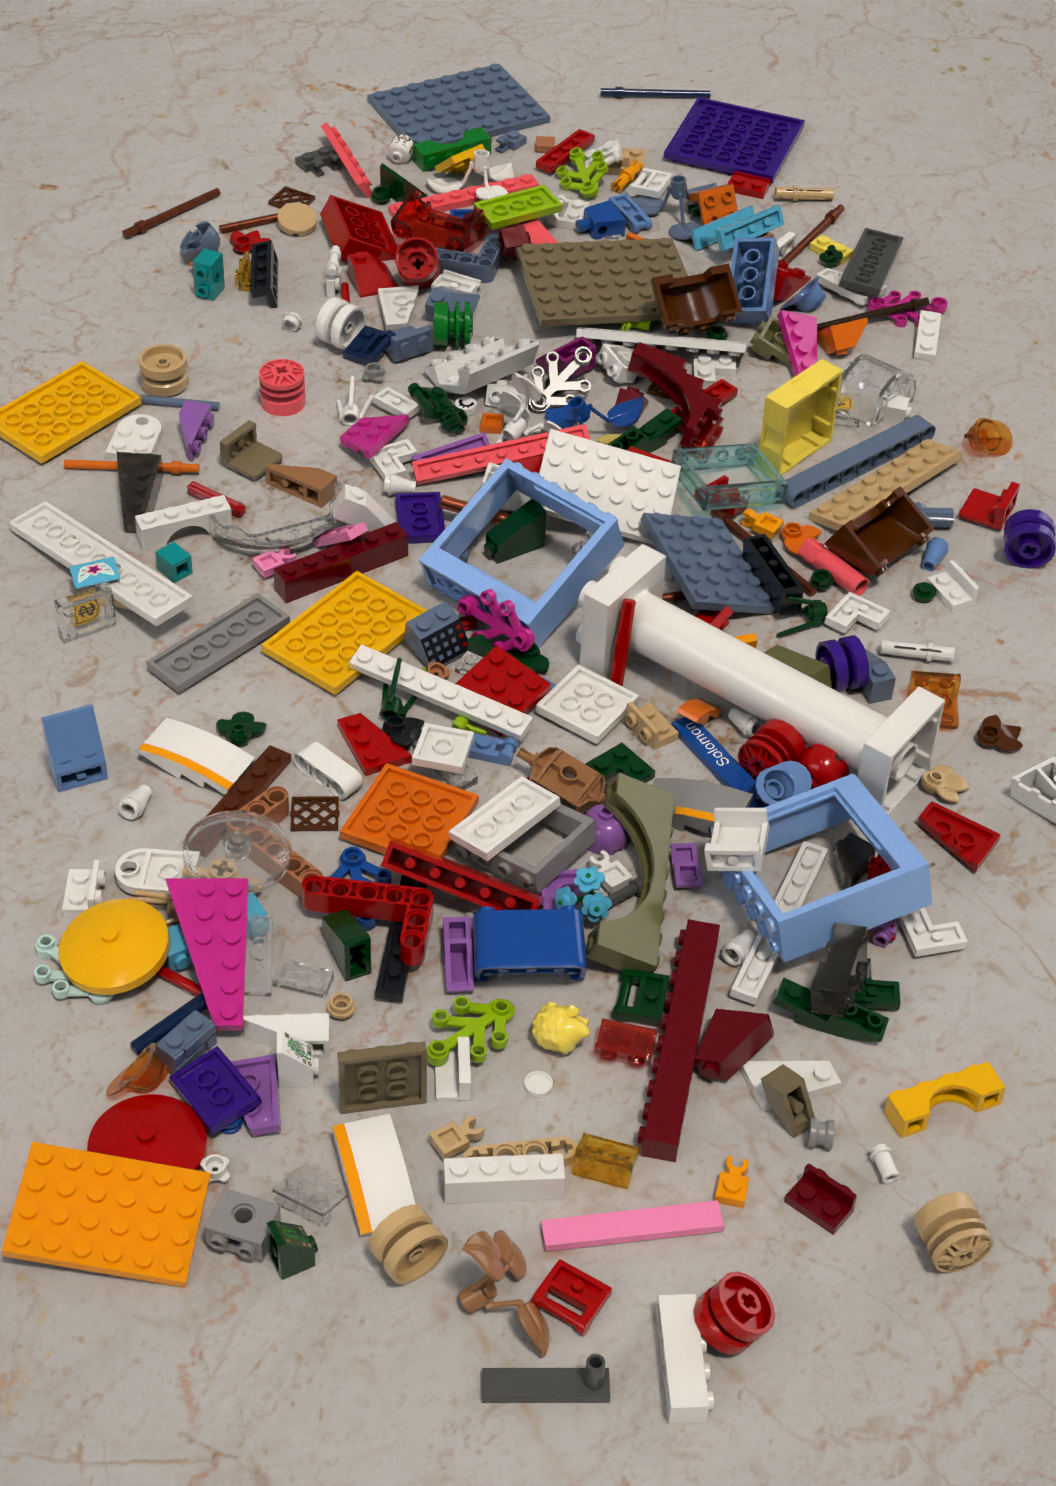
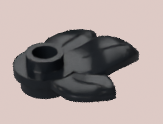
M391 715L383 722L382 729L396 744L410 747L411 744L417 745L422 732L420 728L424 725V721L412 717L403 718L398 715Z

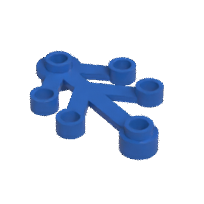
M358 847L346 848L340 855V866L331 876H328L344 878L350 872L351 880L373 882L362 876L361 871L376 877L377 883L391 884L392 882L391 872L388 869H381L367 862L365 854ZM355 917L365 931L373 929L377 924V919Z

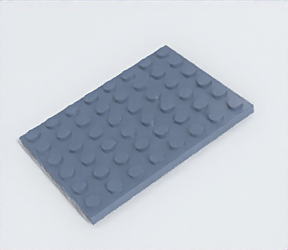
M491 64L483 68L478 67L474 70L461 71L457 74L444 75L440 78L427 79L424 82L410 83L407 86L393 87L390 90L376 91L373 94L367 95V102L397 135L409 136L414 144L427 140L441 144L455 143L464 137V131L482 127L490 137L506 134L512 130L518 131L550 123V115L500 64Z

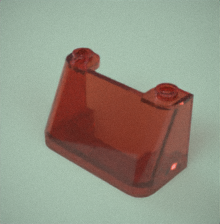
M413 189L391 219V228L396 237L406 240L414 237L424 238L430 241L435 248L466 252L480 243L486 235L484 210L474 208L471 215L466 212L463 218L436 211L431 208L430 201L425 203L420 198V191Z

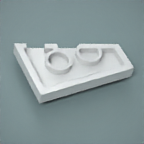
M419 285L378 288V298L386 331H394L409 326L419 293Z

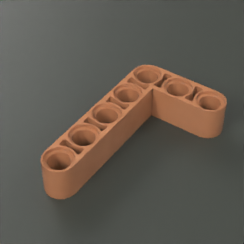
M273 786L227 818L228 844L237 847L240 854L302 900L301 883L303 879L311 875L323 876V873L268 832L289 815L288 791L281 786Z

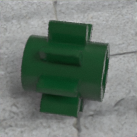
M451 406L443 410L444 415L441 416L440 421L446 432L451 434L455 432L457 435L465 430L464 426L467 425L468 417L463 409Z

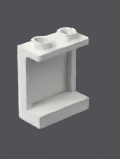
M714 808L715 824L711 843H706L704 849L707 871H762L769 834L767 809Z

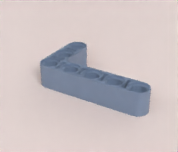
M490 234L486 237L479 254L436 248L440 263V274H443L445 269L479 279L481 283L492 282L503 259L497 239L498 234ZM417 265L416 270H419L421 265Z

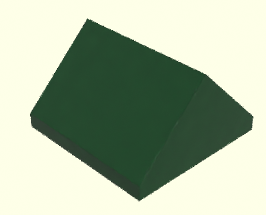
M383 163L381 164L380 186L386 187L389 190L391 199L395 202H406L428 196Z

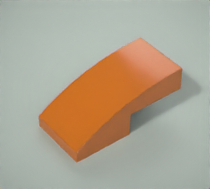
M701 698L691 699L680 705L676 710L677 713L703 725L706 724L709 716L718 718L722 711L721 708Z

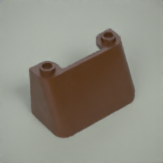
M900 486L856 520H850L844 524L824 544L831 552L869 576L875 574L879 577L889 569L887 567L888 564L916 544L921 547L931 538L928 535L935 528Z

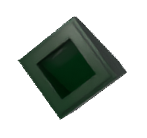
M483 634L467 639L466 655L468 658L479 662L494 647Z

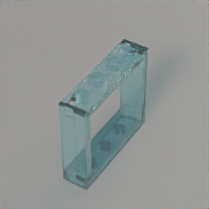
M754 443L673 450L671 463L681 466L678 480L703 511L783 504L785 502L788 483ZM747 466L759 482L707 486L695 470Z

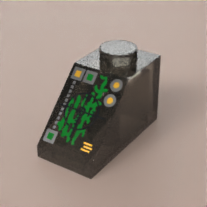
M851 832L843 840H838L833 849L835 854L833 867L841 891L857 884L867 872L871 857H875L876 850L871 843Z

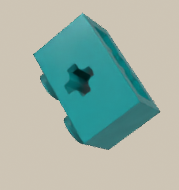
M204 248L193 260L195 296L214 301L224 290L223 253Z

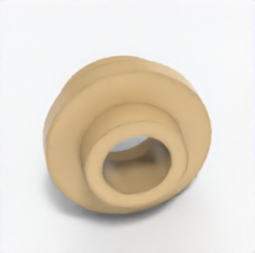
M344 992L334 994L327 1005L329 1014L336 1019L349 1018L354 1014L356 1008L353 998Z

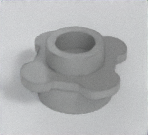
M369 363L365 366V374L362 375V378L371 382H380L383 380L382 375L385 374V369L379 363Z

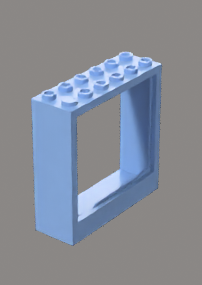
M506 458L421 556L419 563L429 586L456 602H459L464 596L473 595L479 602V608L493 615L489 605H484L481 602V592L492 589L496 593L498 604L511 600L515 605V612L522 627L532 630L535 636L534 643L539 648L578 602L583 587L589 581H595L624 547V542L618 525V519L609 512L604 513L591 502L586 503L575 493L566 492L557 483H550L539 473H532L525 469L521 463H514ZM516 490L594 533L537 602L477 567L466 564L458 559ZM504 616L506 623L511 626L508 616Z
M854 773L764 807L767 809L769 834L765 852L852 820L892 871L785 913L780 910L769 895L768 888L755 871H716L717 874H722L728 890L732 889L734 891L738 904L740 906L744 905L749 920L756 922L761 937L768 939L772 952L774 954L778 953L784 963L932 905L929 863ZM714 827L710 828V829H711V836H712V834H713V829H714Z

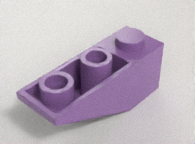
M185 400L179 412L180 432L189 461L193 462L196 454H199L201 451L202 441L207 439L209 427H212L214 424V414L211 413V404Z

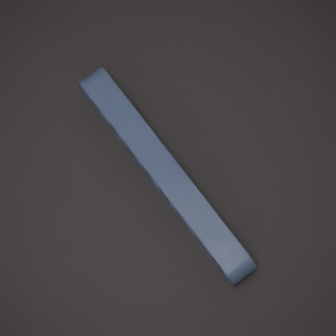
M915 415L784 480L778 487L777 494L792 507H800L899 457L909 449L920 444L923 440L931 439L935 434L936 427L920 415Z

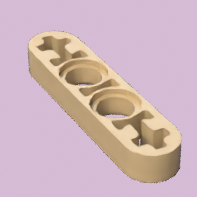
M569 1137L481 1145L467 1149L463 1158L499 1156L504 1153L511 1156L527 1155L532 1150H537L542 1154H548V1150H551L550 1154H561L562 1152L559 1150L565 1149L568 1154L563 1155L564 1167H567L576 1160L577 1145Z

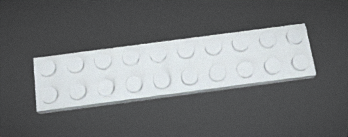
M46 501L9 522L10 530L68 568L69 566L114 557L121 579L95 584V586L156 627L194 604L191 594Z

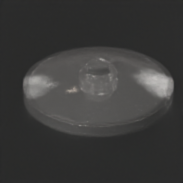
M241 810L224 811L203 818L189 830L183 844V861L186 870L192 878H248L249 894H253L275 885L286 874L291 861V843L283 828L266 816Z

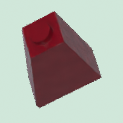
M716 1009L695 1057L700 1077L710 1080L728 1081L773 1038L774 1030L769 1014Z

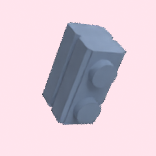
M197 1010L190 1013L154 1045L155 1053L157 1054V1065L172 1075L204 1055L206 1050H210L217 1043L216 1027L213 1021Z

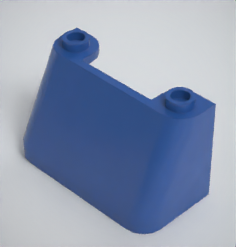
M573 905L562 906L561 909L495 910L494 907H480L478 912L473 914L474 982H488V976H493L494 973H497V978H502L503 975L557 974V977H563L564 972L570 975V980H584L587 971V958L582 911L577 910V907Z

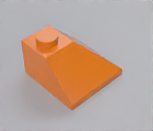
M868 318L825 328L817 332V343L828 355L836 353V356L849 353L848 349L856 346L868 323Z

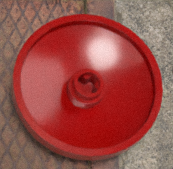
M147 1094L125 1099L105 1111L98 1118L90 1132L87 1150L89 1152L199 1171L201 1169L200 1163L202 1159L206 1158L207 1135L204 1123L189 1105L170 1096Z

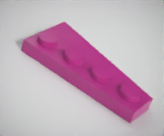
M781 310L777 317L794 376H797L817 362V317Z

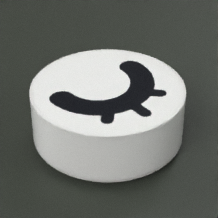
M460 397L455 401V407L463 409L467 416H471L477 410V402L471 397Z

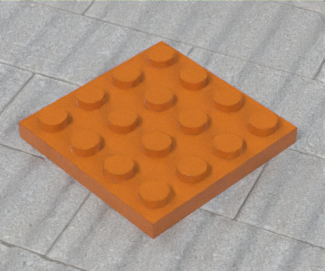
M386 763L341 828L340 838L383 854L386 853L389 842L398 839L445 857L454 842L449 838V831L472 814L479 803V795Z

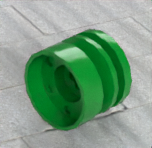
M434 301V346H448L449 337H454L456 346H459V337H464V346L470 344L473 335V313L470 302H465L464 311H459V302H456L454 311H450L448 302Z

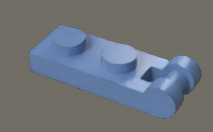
M626 193L609 197V200L614 203L626 219V223L629 225L632 233H637L640 229L648 230L652 228L651 219Z
M474 733V741L468 758L510 765L514 758L513 753L516 752L519 744L512 737L500 739Z

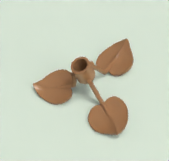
M503 1230L496 1231L493 1239L485 1231L473 1234L467 1240L462 1250L471 1255L486 1274L479 1281L460 1291V1300L464 1308L468 1312L473 1313L484 1306L487 1311L493 1308L517 1306L518 1317L538 1349L541 1358H543L547 1353L549 1345V1328L545 1318L535 1304L531 1301L524 1303L521 1299L493 1302L494 1297L497 1296L494 1281L502 1280L508 1270L511 1271L516 1279L525 1276L527 1266L521 1250Z

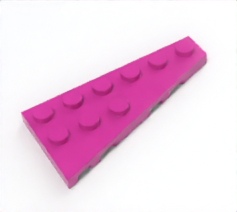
M166 878L173 906L177 913L191 961L216 1031H243L249 879Z

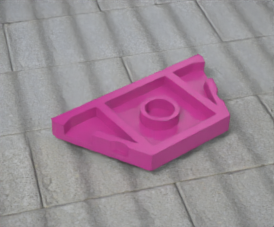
M409 415L360 418L340 436V443L355 453L364 452V457L371 459L410 423Z

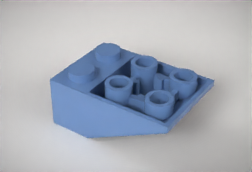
M92 704L41 717L49 770L58 793L108 779L106 760Z

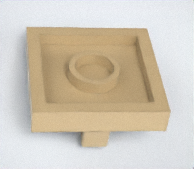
M622 148L623 161L608 165L609 171L605 174L620 175V172L626 169L633 160H637L635 165L640 161L644 168L646 150Z

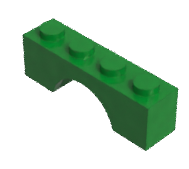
M482 127L464 131V137L455 143L441 144L432 140L413 144V162L422 172L434 170V166L451 156L483 144L484 148L491 155L492 138Z

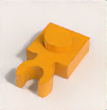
M728 1156L725 1166L726 1172L720 1171L715 1201L718 1200L720 1204L744 1208L750 1178L745 1177L748 1170V1159H744L741 1167H735L732 1165L733 1156Z

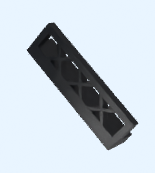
M272 240L252 244L250 292L253 298L267 295L271 308L278 307V257Z

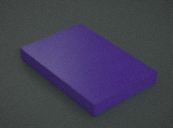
M440 492L395 494L397 522L408 534V544L434 543L445 530L443 509L439 507L441 501Z
M218 1046L169 1076L173 1086L195 1111L212 1135L262 1103L257 1092Z

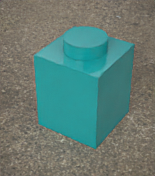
M172 542L155 551L157 570L171 582L176 583L193 574L191 555L177 543Z

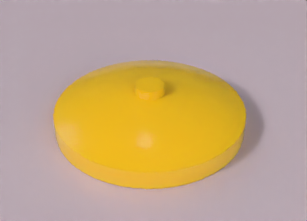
M134 899L105 901L83 911L66 928L59 944L60 964L69 981L83 991L99 995H112L130 991L151 979L163 966L169 954L171 944L169 929L161 913L145 902Z

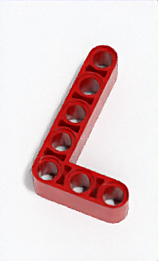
M311 875L303 879L301 883L302 905L305 909L330 914L347 909L355 917L403 922L400 936V956L402 962L409 966H417L424 961L433 921V894L430 890L420 887Z

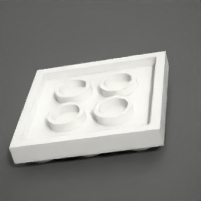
M578 664L536 705V713L598 744L625 717L627 703L633 702L635 705L639 703V695Z

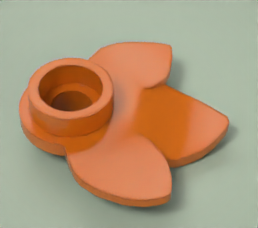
M789 522L782 528L781 536L785 540L784 546L795 555H799L798 551L807 538L816 540V537L822 531L811 525L801 526L799 523Z

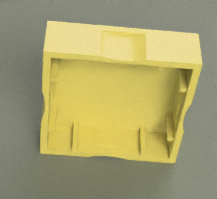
M821 359L766 396L757 460L758 469L775 479H779L796 467L802 460L813 455L832 441L836 419V405L843 374L842 369Z

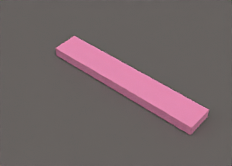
M716 1200L541 1220V1230L545 1252L723 1232L724 1223L719 1202Z

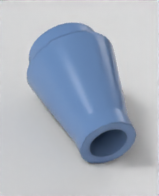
M934 537L927 542L922 567L925 570L934 571L940 561L947 555L949 551L948 543L944 539Z

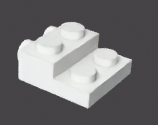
M611 344L602 345L597 355V363L603 365V368L607 370V375L612 377L615 382L620 384L624 382L634 383L636 376L644 378L628 370L635 347Z

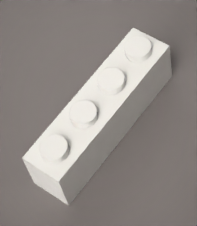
M563 1153L444 1158L443 1182L445 1204L564 1199L565 1171Z
M696 1294L658 1295L656 1315L668 1424L707 1423L708 1412L714 1409L713 1391L707 1390L706 1381H710L709 1361L704 1362L703 1353L707 1352V1341L700 1334L694 1318L693 1309L696 1303Z

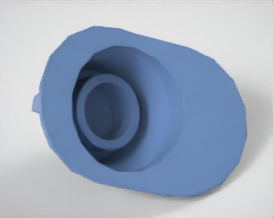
M818 276L811 280L798 294L784 303L781 309L794 305L804 312H810L818 308L826 298V294L818 284L820 277Z
M786 761L760 772L756 778L757 794L755 798L756 800L760 799L761 802L769 806L811 789L812 785L810 772L804 765L795 761Z

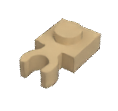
M470 1116L459 1127L453 1121L430 1132L429 1141L444 1160V1158H451L469 1149V1140L477 1141L483 1138L484 1128L471 1129V1127L476 1125V1117Z

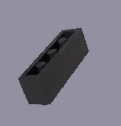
M760 534L744 538L742 557L751 565L752 573L761 581L760 586L764 592L769 594V600L778 614L782 615L800 611L802 603L789 601L788 597L803 598L804 587L767 535Z

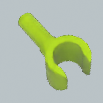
M458 716L452 722V728L472 731L481 735L487 734L486 729L469 724L464 716Z

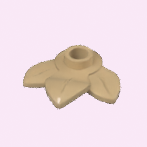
M936 765L932 770L925 771L921 776V786L924 790L932 794L937 793L942 799L953 803L959 802L958 792L966 791L970 787L964 777L954 774L953 768L947 765Z

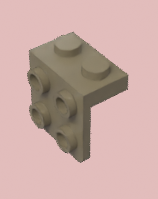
M250 420L220 441L221 463L251 479H258L265 474L267 464H278L283 459L280 452L257 441L256 423Z

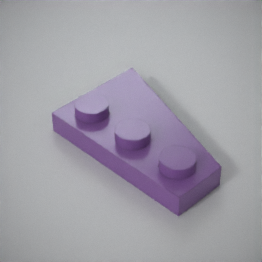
M272 1054L232 1061V1064L262 1100L260 1105L243 1115L252 1136L280 1132V1098L276 1055Z

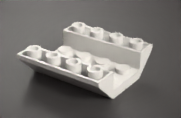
M494 335L482 338V342L478 344L470 343L466 345L462 351H451L448 353V357H439L431 360V364L424 366V371L437 387L443 388L445 393L466 394L532 365L539 348V341L529 340V337L517 340V344L512 346L505 345L503 338H494Z

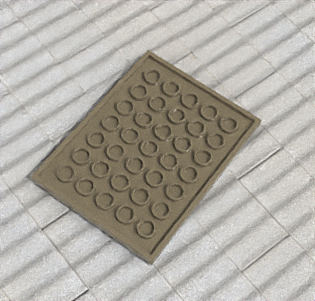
M672 238L543 244L527 243L515 249V254L541 327L661 321L650 282L651 279L672 274L674 279L688 276Z

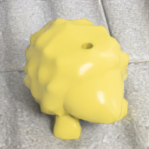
M547 1002L535 1014L532 1021V1035L537 1041V1045L555 1053L567 1055L569 1052L574 1051L582 1039L589 1036V1020L577 1016L580 1009L573 1005L565 1007L553 1002Z

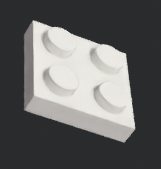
M425 723L412 756V765L462 774L474 741V732Z

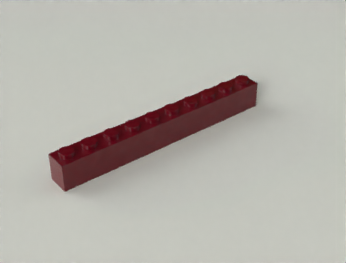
M688 919L686 930H680L678 945L682 946V950H676L674 966H677L678 970H672L669 986L673 987L674 990L667 993L665 1008L670 1010L669 1014L663 1013L661 1030H665L664 1036L659 1035L656 1052L661 1054L660 1058L654 1057L651 1074L656 1075L655 1081L649 1080L647 1097H651V1103L644 1104L642 1120L647 1122L646 1127L640 1126L637 1140L638 1144H642L641 1156L676 1163L720 930V925Z

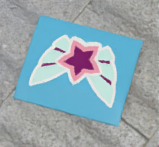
M114 557L69 566L75 589L121 579Z

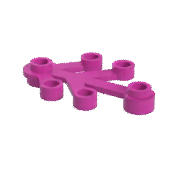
M890 291L889 295L885 298H872L868 303L867 309L868 311L910 302L913 298L918 300L921 299V293L919 291H910L908 296L900 300V292ZM935 297L931 300V304L920 307L916 311H931L943 315L947 309L948 301L942 297ZM908 310L900 312L902 313L900 315L898 313L887 315V317L895 320L894 324L897 327H906L907 316L914 319L915 325L918 327L920 314L915 311Z
M492 589L481 592V602L484 605H489L493 615L479 608V602L473 595L464 596L459 600L457 609L460 614L466 616L473 615L492 627L484 631L478 630L472 633L471 637L483 634L487 639H491L505 634L511 639L505 642L496 641L492 643L493 647L498 645L505 651L514 647L520 651H527L534 644V633L531 629L522 627L515 612V605L511 600L498 604L496 593ZM504 616H508L511 626L506 623Z

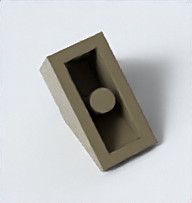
M783 1064L761 1078L767 1102L792 1137H796L809 1128L810 1118H815L804 1078Z

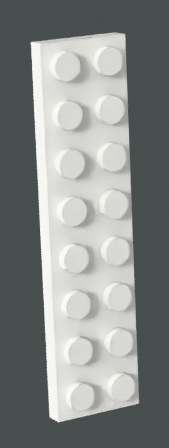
M578 327L576 337L583 336L591 343L594 342V339H601L602 344H614L615 341H623V346H635L636 343L641 342L654 348L657 345H665L666 350H677L678 347H686L687 352H698L699 349H707L709 354H719L720 351H728L730 356H741V353L746 351V342Z

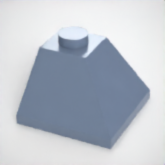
M445 286L432 288L425 303L427 320L434 322V301L448 302L450 311H454L456 302H459V311H464L465 302H470L472 313H474L480 300V295Z

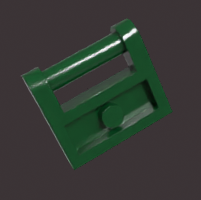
M412 383L408 387L410 396L416 399L422 408V414L427 419H441V416L444 415L443 410L451 406L455 408L443 388L436 386L433 388L420 387L418 383Z
M634 969L621 970L619 976L621 985L617 1003L612 1009L611 1017L618 1022L632 1020L661 1025L670 976ZM634 983L640 984L635 1007L627 1006L631 986Z

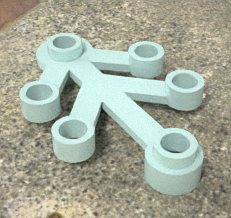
M48 934L40 936L35 943L37 956L44 960L53 958L60 964L57 940ZM39 965L34 969L36 982L45 984L49 981H55L52 985L54 997L58 999H64L69 996H88L95 1004L103 1005L109 1003L115 995L93 994L83 991L76 986H69L67 982L69 979L63 970H51L47 965Z

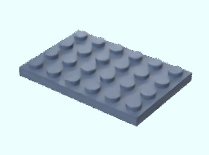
M643 513L640 519L657 550L666 555V565L692 609L721 611L728 606L733 612L773 614L775 608L769 600V594L764 592L760 586L761 581L752 573L751 565L742 557V551L722 519L681 516L678 514Z

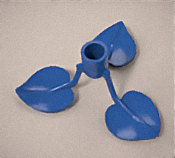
M575 396L569 400L566 406L546 409V421H551L562 429L573 427L578 422L579 425H583V422L590 418V411H592L607 423L613 422L614 427L624 428L637 421L641 414L644 400L641 397L620 403L608 411L607 418L593 408L591 403L587 405L582 396Z

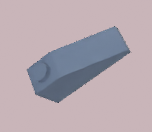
M865 649L869 663V679L866 686L860 688L869 704L891 700L896 680L894 674L884 660Z

